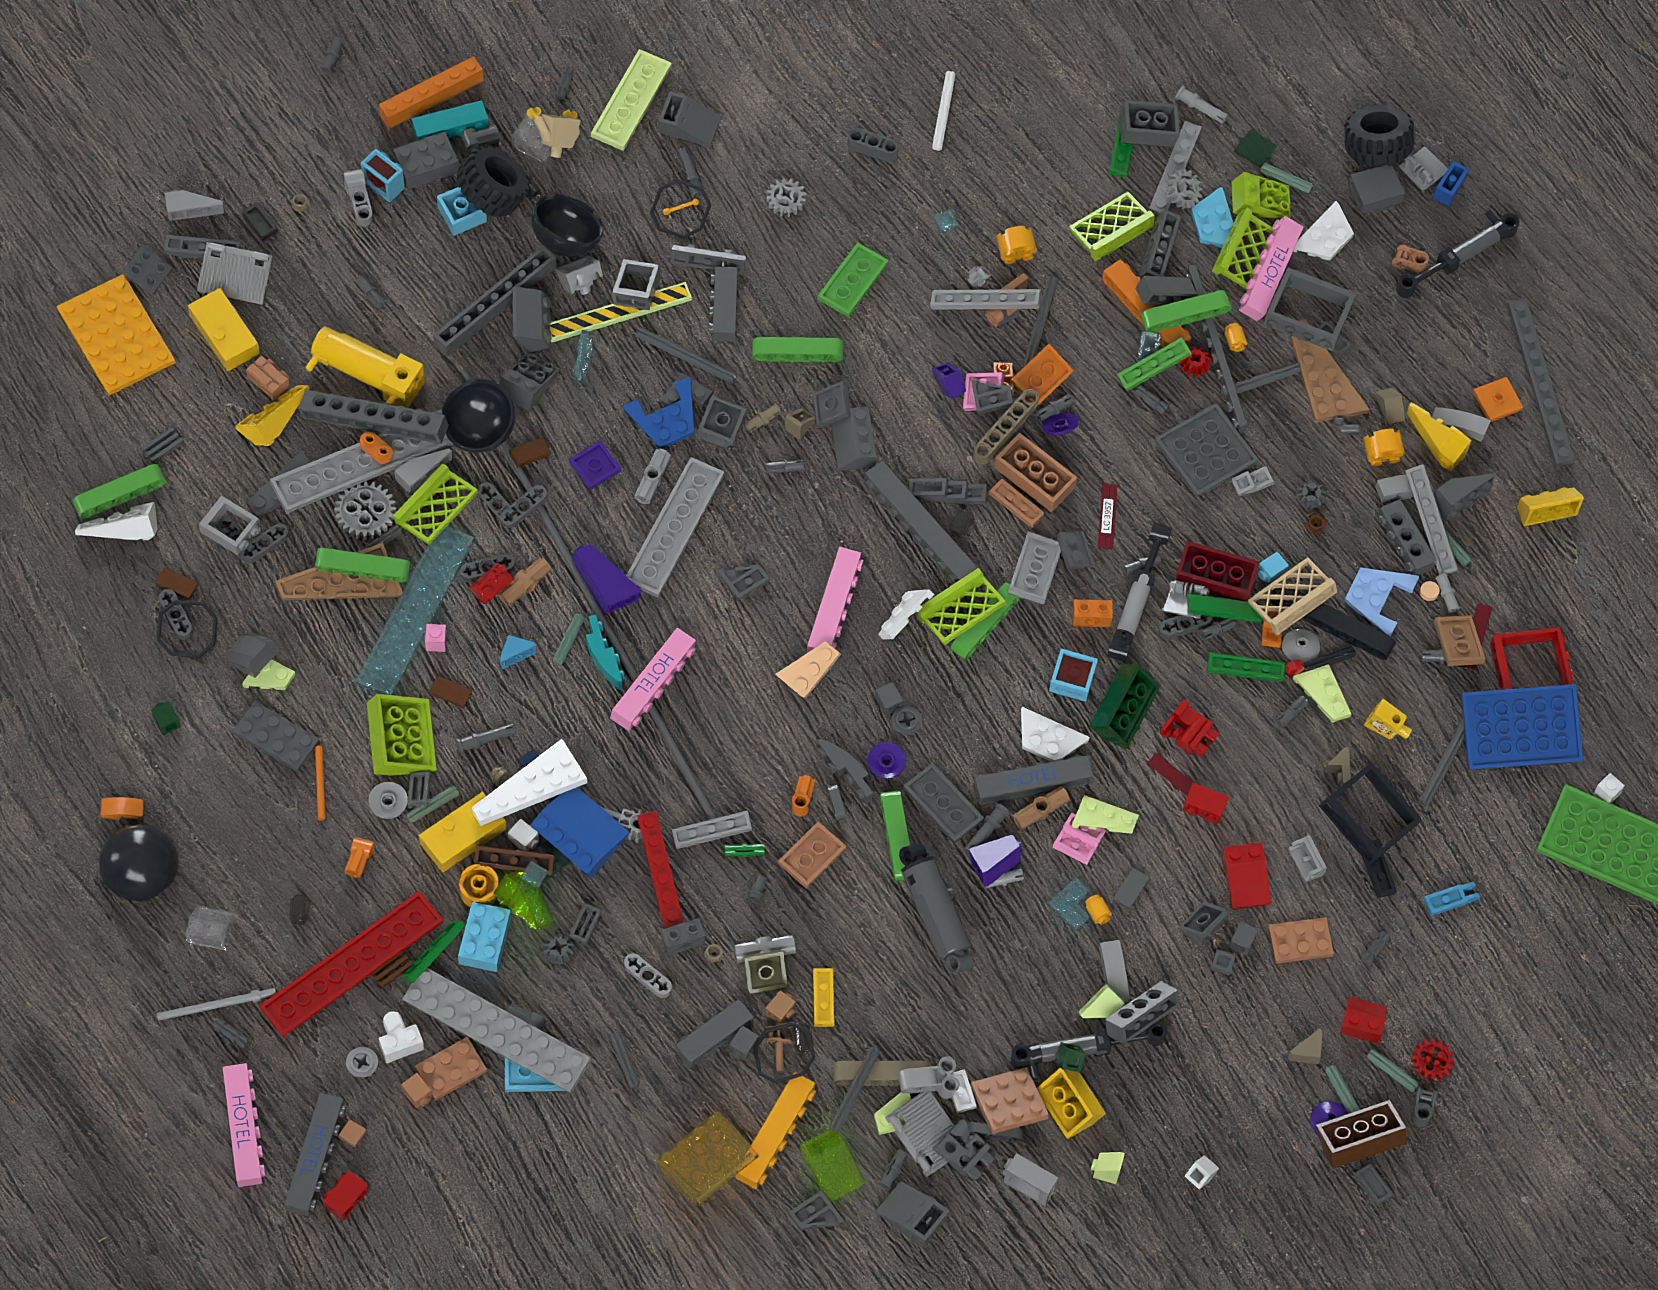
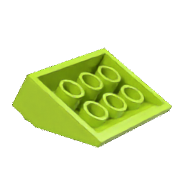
M376 694L367 702L374 774L395 776L413 772H435L437 767L429 699Z

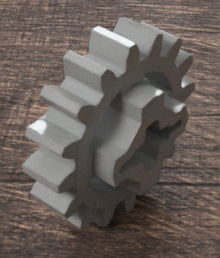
M1179 169L1169 175L1170 180L1166 181L1169 187L1166 190L1170 191L1167 196L1173 198L1171 203L1176 202V207L1182 206V209L1194 207L1195 204L1199 203L1198 198L1202 197L1199 191L1202 188L1198 186L1201 182L1196 181L1197 175L1192 176V171H1186V169Z
M783 178L781 183L776 180L775 186L770 185V190H767L766 202L769 203V209L774 208V214L780 212L782 217L786 213L790 217L792 212L794 215H797V209L802 211L803 205L806 203V192H804L803 186L799 187L798 181L792 183V179H790L789 182H786L785 178Z

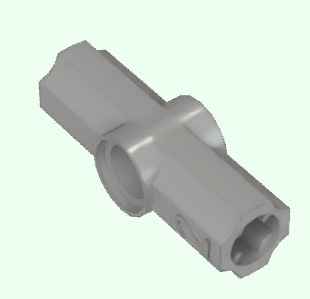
M664 449L655 450L649 465L644 471V476L634 496V499L644 505L650 504L657 487L661 484V478L671 458V454ZM650 475H655V476H657V477H656V478H650L649 476H650Z
M793 935L773 939L767 936L760 937L754 942L734 945L737 963L743 962L744 956L783 950L784 955L796 953Z

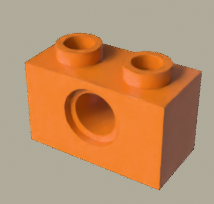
M1074 599L1072 608L1073 626L1111 627L1113 618L1112 600Z

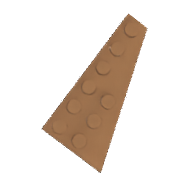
M1299 320L1302 323L1308 324L1306 320ZM1289 336L1296 360L1301 367L1300 374L1315 423L1333 420L1336 415H1341L1344 418L1369 413L1370 409L1327 349Z
M383 543L356 552L388 557ZM315 567L275 581L282 600L404 596L399 582L320 571L315 569Z

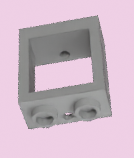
M221 496L199 523L202 534L239 555L241 551L248 547L250 539L259 533L260 522L259 518ZM227 510L249 523L236 541L214 528Z
M1016 1153L1014 1158H1009L1004 1166V1183L1041 1205L1046 1206L1056 1189L1058 1177Z

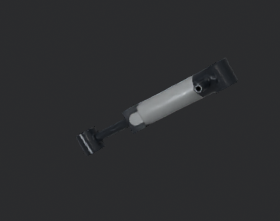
M1156 522L1153 523L1148 540L1153 542L1144 570L1137 569L1107 657L1126 662L1147 598L1154 583L1155 574L1151 573L1160 545H1167L1172 527Z

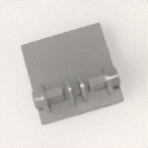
M1423 147L1413 156L1409 155L1404 159L1405 162L1399 165V168L1422 191H1425L1442 178L1448 170L1426 147Z
M1178 580L1171 581V590L1163 611L1200 619L1201 615L1188 613L1187 596L1189 594L1208 596L1210 593L1208 588L1200 585L1194 586V583L1189 586L1188 582L1184 585V582Z

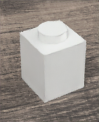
M1610 773L1597 785L1593 794L1597 798L1611 804L1621 794L1625 785Z
M520 819L508 832V840L519 849L529 851L530 849L534 850L538 845L539 834Z
M1204 1155L1195 1161L1185 1177L1198 1189H1201L1210 1182L1219 1168Z

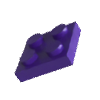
M601 441L596 442L569 459L570 465L589 490L621 472V467Z

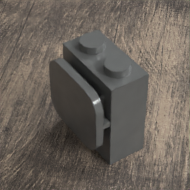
M1383 165V167H1376L1350 175L1348 185L1361 214L1367 212L1379 213L1393 209L1396 204L1402 203L1406 194L1404 185L1400 184L1398 172L1392 165Z

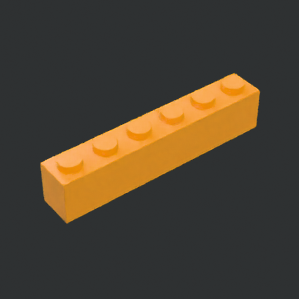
M803 1076L789 1080L736 1170V1179L754 1189H757L759 1184L763 1185L768 1177L766 1172L769 1167L773 1168L778 1159L776 1155L779 1150L781 1152L784 1150L788 1142L786 1140L788 1134L792 1135L797 1127L795 1122L798 1117L802 1118L807 1110L805 1105L808 1100L812 1101L817 1092L815 1090V1082Z

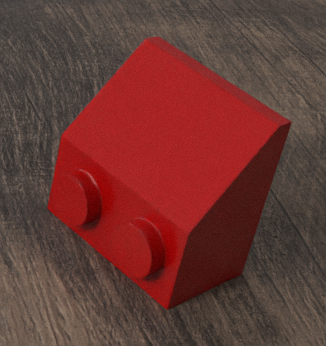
M1348 996L1340 1034L1379 1043L1386 1019L1387 1006Z

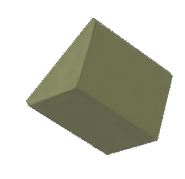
M783 950L744 956L743 968L749 994L788 987Z

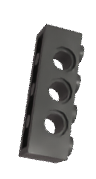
M1165 209L1156 217L1138 277L1142 279L1143 276H1164L1181 216Z
M1399 499L1381 507L1377 516L1378 522L1386 529L1388 539L1395 544L1396 552L1405 561L1407 571L1411 572L1412 575L1419 576L1434 569L1437 560L1402 501ZM1402 537L1408 538L1409 541L1403 540ZM1411 553H1417L1418 556H1413Z
M1160 981L1105 1019L1107 1035L1123 1044L1127 1043L1180 1006L1178 990Z

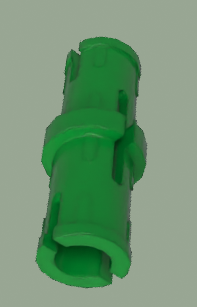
M742 842V844L735 845L725 844V857L743 856V858H747V856H764V843L746 844V842Z

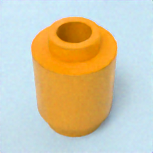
M1238 323L1227 325L1224 334L1230 350L1235 352L1244 350L1247 340L1242 327Z
M1097 894L1085 901L1086 909L1095 924L1103 925L1110 920L1112 913L1102 897Z

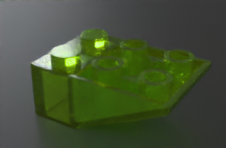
M522 871L506 874L493 892L498 897L497 900L504 905H508L516 916L525 919L527 925L532 929L539 930L553 926L554 921L536 882Z
M829 1129L800 1145V1155L830 1202L864 1185L863 1179L839 1132L836 1133Z

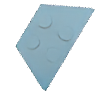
M1220 187L1192 207L1191 214L1200 243L1213 244L1216 247L1222 248L1233 226V220L1223 188Z

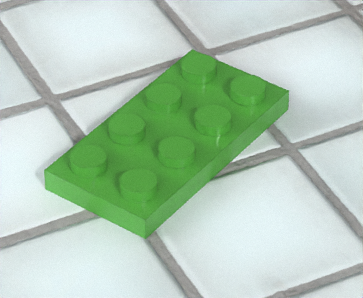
M857 242L819 293L817 300L849 318L886 268L889 260Z

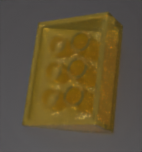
M717 1111L655 1161L661 1174L698 1206L757 1159L759 1155L736 1128Z

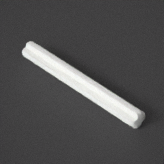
M947 71L945 75L932 149L937 151L942 150L955 81V72Z

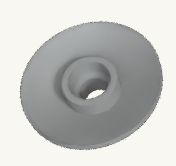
M1294 629L1285 635L1282 641V650L1290 661L1301 660L1306 662L1318 656L1320 642L1311 631ZM1299 642H1304L1305 645L1302 646Z
M383 782L372 789L368 802L371 811L376 816L391 819L404 812L407 807L408 797L404 788L399 784ZM386 801H391L392 804H391V805H386L385 802H386Z

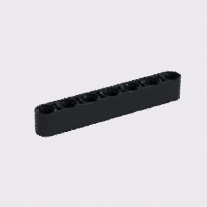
M1276 588L1273 595H1281L1282 588ZM1285 588L1284 595L1294 596L1295 589ZM1298 590V596L1307 595ZM1270 599L1274 606H1280V600ZM1283 600L1282 607H1290L1293 605L1294 600ZM1322 603L1301 618L1309 624L1381 660H1387L1396 645V641L1392 637L1325 603Z

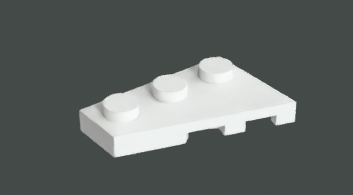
M929 589L906 592L902 596L900 604L893 609L889 620L882 625V630L878 635L882 639H894L909 622L908 617L915 612H919L922 608L920 604L926 598L931 599L934 594Z

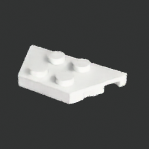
M1337 201L1297 241L1293 252H1297V250L1307 252L1309 256H1318L1330 261L1350 241L1354 233Z
M1021 708L1022 749L1053 762L1056 759H1064L1066 756L1074 753L1081 745L1088 743L1090 737L1029 709Z

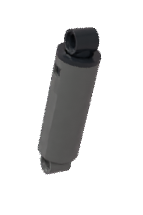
M921 843L902 847L899 857L906 866L901 869V873L938 959H946L945 965L951 974L970 970L973 966V958L966 950L970 948L971 943L934 857H927L926 848Z

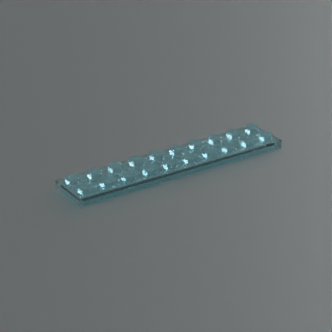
M447 526L427 546L357 677V685L378 694H394L426 633V624H431L474 542V537Z

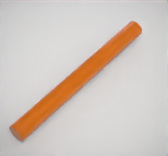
M316 746L318 820L323 821L326 820L323 747Z

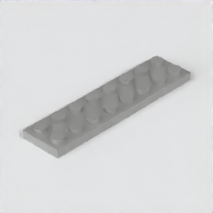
M690 457L626 575L640 590L659 598L725 475L724 471Z

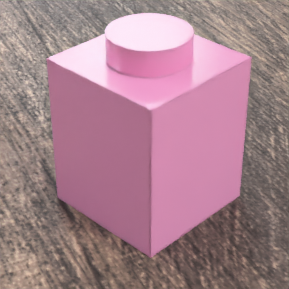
M426 624V651L445 652L446 625Z

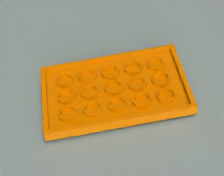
M124 274L57 306L58 312L108 396L176 363L129 282L124 278Z

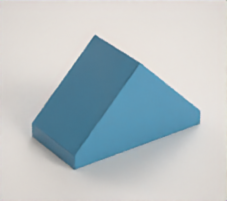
M508 635L500 657V667L505 669L536 654V644L532 641Z

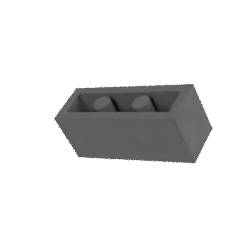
M1143 276L1135 288L1143 305L1163 306L1193 298L1197 295L1190 278Z

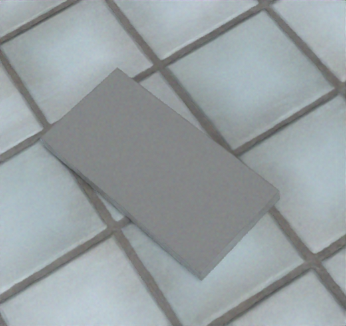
M1028 531L1007 593L1044 605L1061 553L1059 542Z

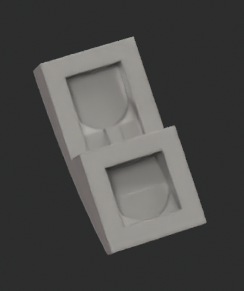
M1267 466L1251 473L1247 471L1231 479L1239 496L1274 485Z

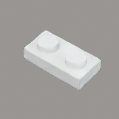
M965 1069L953 1072L951 1076L956 1077L960 1083L959 1089L952 1097L957 1114L976 1109L977 1105Z

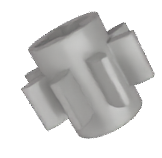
M974 266L968 272L970 274L968 281L976 289L979 287L985 288L990 283L989 277L991 274L985 267L980 266L976 268Z

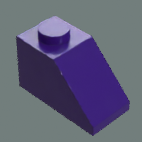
M947 362L931 368L943 394L947 397L957 398L961 393L966 392L961 371Z

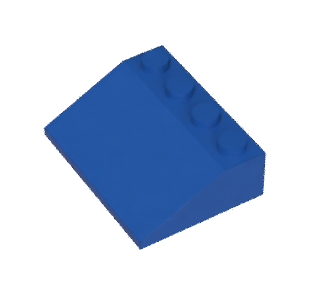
M578 787L561 793L530 824L592 878L630 834L626 828Z

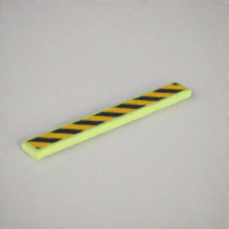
M686 282L657 290L650 310L611 304L551 322L550 332L552 339L550 341L553 343L691 301L692 297Z

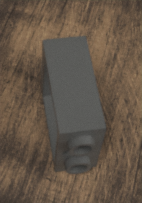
M623 259L612 292L613 304L650 310L660 280L659 265ZM626 275L650 277L646 292L622 288Z

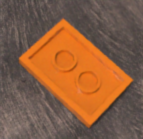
M1047 344L1010 382L1021 394L1027 389L1035 390L1039 395V405L1074 370L1050 344ZM1027 398L1028 402H1034L1032 398Z

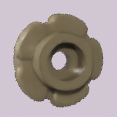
M297 194L291 201L292 208L295 211H305L307 206H309V200L305 195Z
M504 766L495 767L491 772L493 783L502 784L507 779L509 772L505 770Z
M712 944L705 949L704 956L710 963L720 962L723 959L722 954L724 951L719 945Z

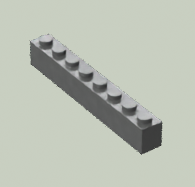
M544 246L539 248L433 335L434 346L447 358L513 304V287L531 289L555 270L556 257Z
M883 461L865 473L864 484L866 488L876 494V498L881 504L884 503L890 515L896 517L901 527L912 535L913 541L923 547L926 556L936 562L935 564L941 572L944 571L952 585L977 569V566Z

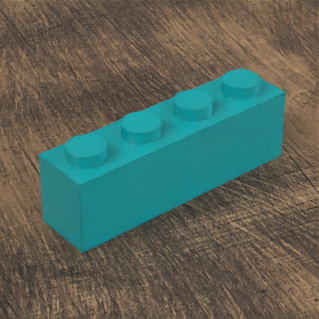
M482 100L412 118V128L417 141L445 132L449 139L461 136V133L469 128L480 130L489 127L488 116Z

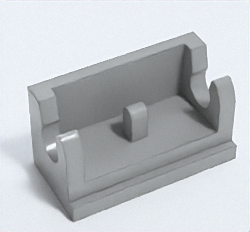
M1310 835L1291 843L1293 846L1289 847L1288 851L1305 883L1325 874L1327 867Z

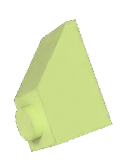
M1105 984L1079 1011V1014L1083 1018H1108L1121 1009L1125 1002Z
M1099 1153L1098 1159L1094 1158L1091 1170L1094 1171L1093 1178L1116 1184L1125 1153Z

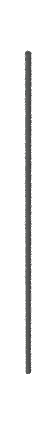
M467 368L460 371L465 381L472 380ZM506 440L501 446L528 492L533 486L523 468H517L509 455L511 447ZM541 505L537 509L538 513L597 616L598 621L602 622L607 637L634 683L638 678L635 669L591 590L574 565L572 556L547 511ZM653 704L649 712L709 820L717 818Z

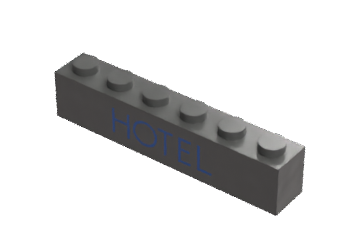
M1076 755L1067 760L1056 759L1046 764L1039 762L1034 766H1019L1009 771L1003 769L994 774L982 773L975 777L974 788L980 806L1047 793L1060 786L1068 789L1092 784L1094 776L1088 755Z
M324 1093L319 1094L284 1204L285 1210L288 1212L309 1217L311 1211H315L317 1205L315 1197L317 1192H321L323 1186L321 1178L323 1173H327L329 1167L327 1159L334 1151L335 1143H333V1140L340 1132L341 1125L339 1121L341 1117L344 1118L347 1106H344L343 1098Z

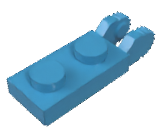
M1471 882L1427 895L1423 900L1430 916H1434L1477 901L1481 896L1479 893L1465 896L1464 892L1473 890L1476 887L1475 883Z

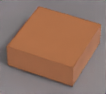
M349 1119L338 1137L356 1148L367 1130Z

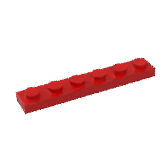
M657 811L637 815V820L663 927L666 929L682 924L684 921Z

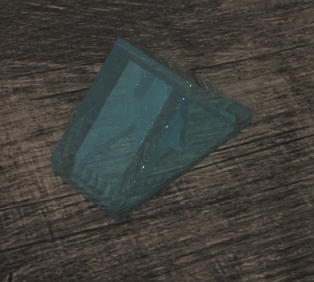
M1142 331L1137 362L1158 351L1160 333Z

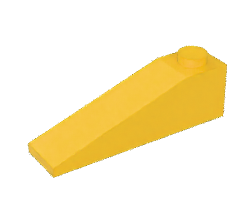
M297 385L277 398L278 402L263 406L264 411L256 415L252 413L235 426L236 430L255 445L269 446L273 444L274 439L281 434L299 406L305 390L310 389L309 386Z
M1412 402L1409 404L1407 410L1408 417L1436 460L1439 461V464L1443 468L1452 471L1466 457L1472 440L1453 426L1449 428L1443 425L1444 421L1440 418L1437 420L1431 418L1430 413Z

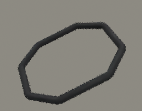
M676 179L658 189L650 214L658 230L680 238H687L703 229L711 203L702 187ZM676 183L700 190L707 203L700 227L684 235L660 227L654 214L662 190Z
M175 600L159 613L157 641L171 656L199 658L216 644L217 616L203 602ZM175 604L203 606L214 619L212 643L199 654L172 652L160 639L162 616Z
M795 1022L766 1029L753 1048L758 1074L776 1084L803 1076L815 1059L810 1031ZM794 1026L807 1033L811 1058L802 1072L776 1080L762 1072L757 1048L767 1033Z

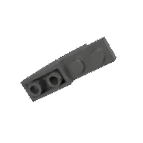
M823 739L817 740L816 752L821 759H825L828 770L832 774L835 773L837 778L844 775L846 782L849 785L852 784L855 788L854 791L859 800H863L865 804L871 802L873 792L866 784L869 774L864 767L839 746Z

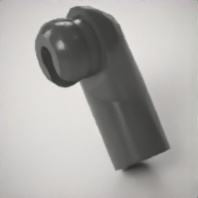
M1336 415L1334 417L1333 426L1342 434L1359 433L1358 424L1347 425L1344 422L1343 416Z

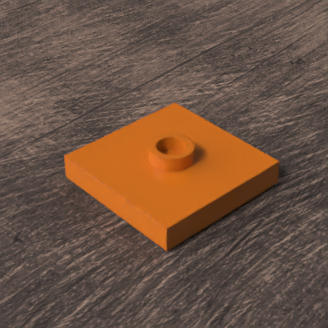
M1507 377L1473 390V394L1486 418L1491 420L1490 422L1523 410V406Z

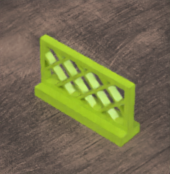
M1126 192L1069 226V230L1089 250L1092 259L1096 262L1154 226V214L1151 211L1147 212L1129 192ZM1128 199L1131 202V206L1121 205V202ZM1115 209L1117 213L1116 215L1106 214V211ZM1119 211H1130L1129 216H1120ZM1132 212H1141L1142 215L1140 217H1132ZM1094 218H1102L1101 224L1091 223ZM1105 219L1115 220V224L1107 225L1104 224ZM1118 220L1128 221V224L1125 226H1117ZM1088 227L1087 233L1078 232L1077 228ZM1090 228L1100 229L1099 234L1089 233ZM1103 229L1113 230V233L1110 235L1102 234ZM1088 238L1098 239V242L1091 245L1088 242Z
M1248 207L1238 213L1212 269V272L1215 274H1223L1246 290H1248L1246 288L1247 283L1243 275L1249 274L1250 278H1253L1254 274L1250 261L1256 259L1257 264H1259L1261 260L1259 259L1260 255L1256 246L1263 245L1264 249L1267 247L1263 231H1267L1270 234L1274 231L1271 226L1252 215L1253 211ZM1250 221L1256 224L1257 230L1251 231ZM1259 233L1261 242L1255 243L1252 234ZM1248 235L1250 245L1244 246L1242 237ZM1252 247L1255 257L1249 258L1246 248ZM1241 250L1244 259L1238 260L1235 254L1236 251ZM1245 262L1248 271L1242 272L1239 263ZM1230 265H1235L1237 274H1232L1228 271Z
M442 463L393 515L395 524L401 529L405 528L430 545L479 493L478 489L451 472L449 467ZM452 478L456 481V486L446 487L445 483ZM468 489L471 491L468 496L460 497L459 490ZM457 490V497L446 498V492ZM436 493H444V499L433 500V496ZM458 502V506L455 509L447 510V503ZM444 504L445 510L434 512V505ZM431 505L432 512L421 513L423 506ZM445 515L446 519L443 522L435 523V516ZM432 517V524L422 525L421 518ZM419 518V525L410 526L407 524L411 519ZM433 528V533L429 537L422 534L423 529Z
M977 568L923 604L917 614L919 620L923 624L925 623L936 637L946 645L1006 605V601L985 579L983 572ZM983 584L987 588L986 593L976 592V589ZM965 596L972 597L971 603H962L961 599ZM975 597H984V604H975ZM988 598H996L999 601L994 605L987 604ZM950 606L956 607L955 613H945V611ZM959 608H969V614H958ZM973 608L983 609L981 614L972 615ZM933 617H941L940 624L931 623L929 620ZM944 617L954 618L953 625L943 624ZM957 618L967 619V623L963 626L956 625ZM942 629H952L951 634L945 638L941 634Z

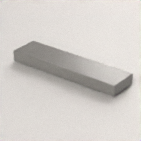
M747 810L672 829L676 849L752 831V825Z

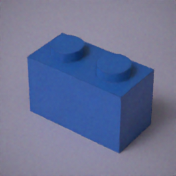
M1453 161L1436 187L1433 199L1449 207L1466 181L1469 168Z

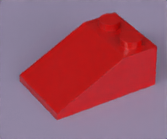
M1262 842L1224 847L1221 857L1232 910L1271 905L1267 865Z

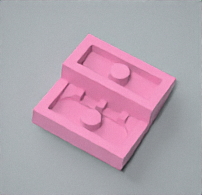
M1071 813L1055 840L1053 848L1087 865L1106 830L1103 828L1093 830L1089 829L1088 826L1073 828L1072 824L1076 814Z

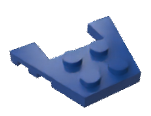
M690 377L674 383L681 398L680 401L645 416L638 399L623 406L625 412L632 417L661 449L695 435L692 381Z

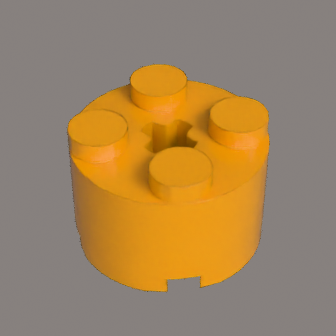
M1025 226L1011 227L1005 230V234L1001 235L999 233L996 236L1000 256L1005 261V264H1013L1018 259L1028 261L1034 258L1033 254L1036 253L1037 247L1031 227L1029 229H1026Z
M1394 429L1379 430L1373 432L1374 436L1369 438L1367 435L1363 438L1367 459L1372 467L1380 466L1382 462L1389 461L1391 464L1400 462V457L1405 454L1399 430L1397 432H1394Z
M480 864L467 867L462 872L459 880L462 901L470 908L472 902L493 905L499 897V881L496 872L491 867L481 866Z

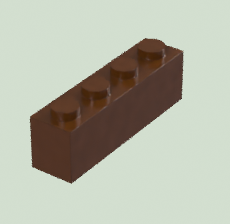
M477 845L474 865L480 864L481 866L553 875L556 854Z

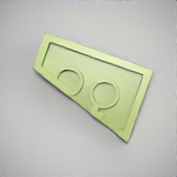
M1329 664L1293 676V680L1300 684L1308 696H1311L1332 723L1351 716V712Z
M1084 795L1072 827L1088 826L1089 829L1096 830V828H1107L1108 831L1132 833L1139 815Z

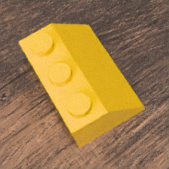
M1563 487L1554 492L1544 491L1539 495H1525L1520 498L1517 509L1524 527L1576 516L1584 497L1574 487L1568 489Z
M1060 1067L1037 1087L1043 1103L1067 1139L1092 1126L1106 1114L1079 1072L1063 1070Z

